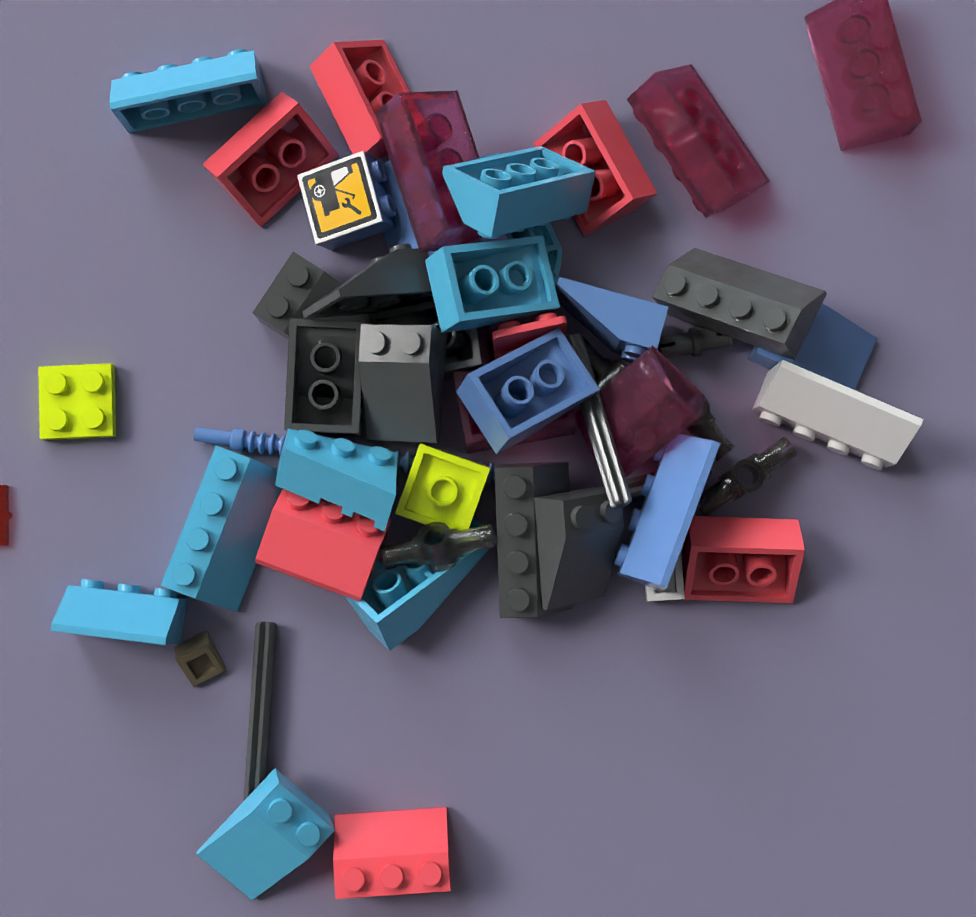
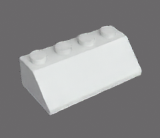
M782 360L768 371L752 409L753 412L760 414L759 419L764 423L779 427L780 424L789 426L794 429L793 434L808 441H814V438L828 443L827 449L847 456L850 452L861 457L862 464L876 470H882L883 467L887 468L897 464L924 420L785 360Z

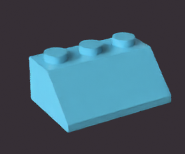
M81 579V586L68 585L51 623L50 630L159 645L181 643L187 599L177 598V592L170 589L155 588L154 595L140 593L141 586L118 583V589L112 590L103 588L104 581Z

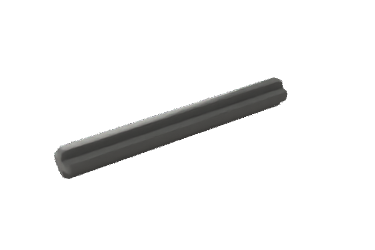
M580 334L566 336V339L596 383L583 337ZM598 391L580 403V407L609 504L614 509L622 508L629 505L632 497Z
M260 621L255 625L244 800L267 777L277 628L274 622Z

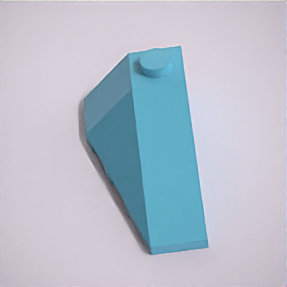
M475 518L472 519L466 538L445 531L438 532L432 536L431 541L414 549L411 548V545H407L399 549V555L383 562L378 560L360 602L346 596L345 598L368 630L390 651L420 629L497 541L496 536Z

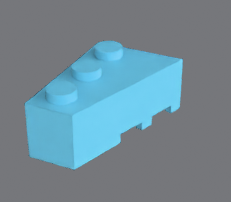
M288 428L278 464L275 486L318 504L321 502V499L332 502L342 507V514L352 518L354 512L374 520V527L385 531L396 497L397 453L379 446L369 447L352 443L344 438L334 439L316 435L308 430L298 431Z

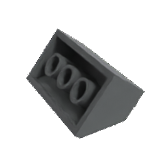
M693 248L667 266L652 297L657 304L668 306V315L795 360L827 293L824 290Z
M569 462L494 464L500 618L540 617L573 609V604L551 610L542 609L534 502L535 497L569 491Z

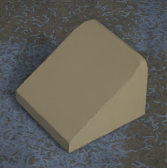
M207 631L182 642L174 648L175 660L193 688L227 671Z

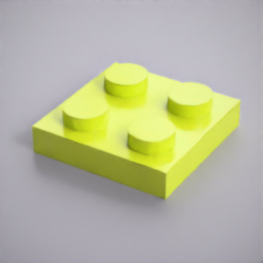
M104 363L38 367L39 434L41 440L117 437L115 365Z
M420 443L395 514L466 538L491 467Z

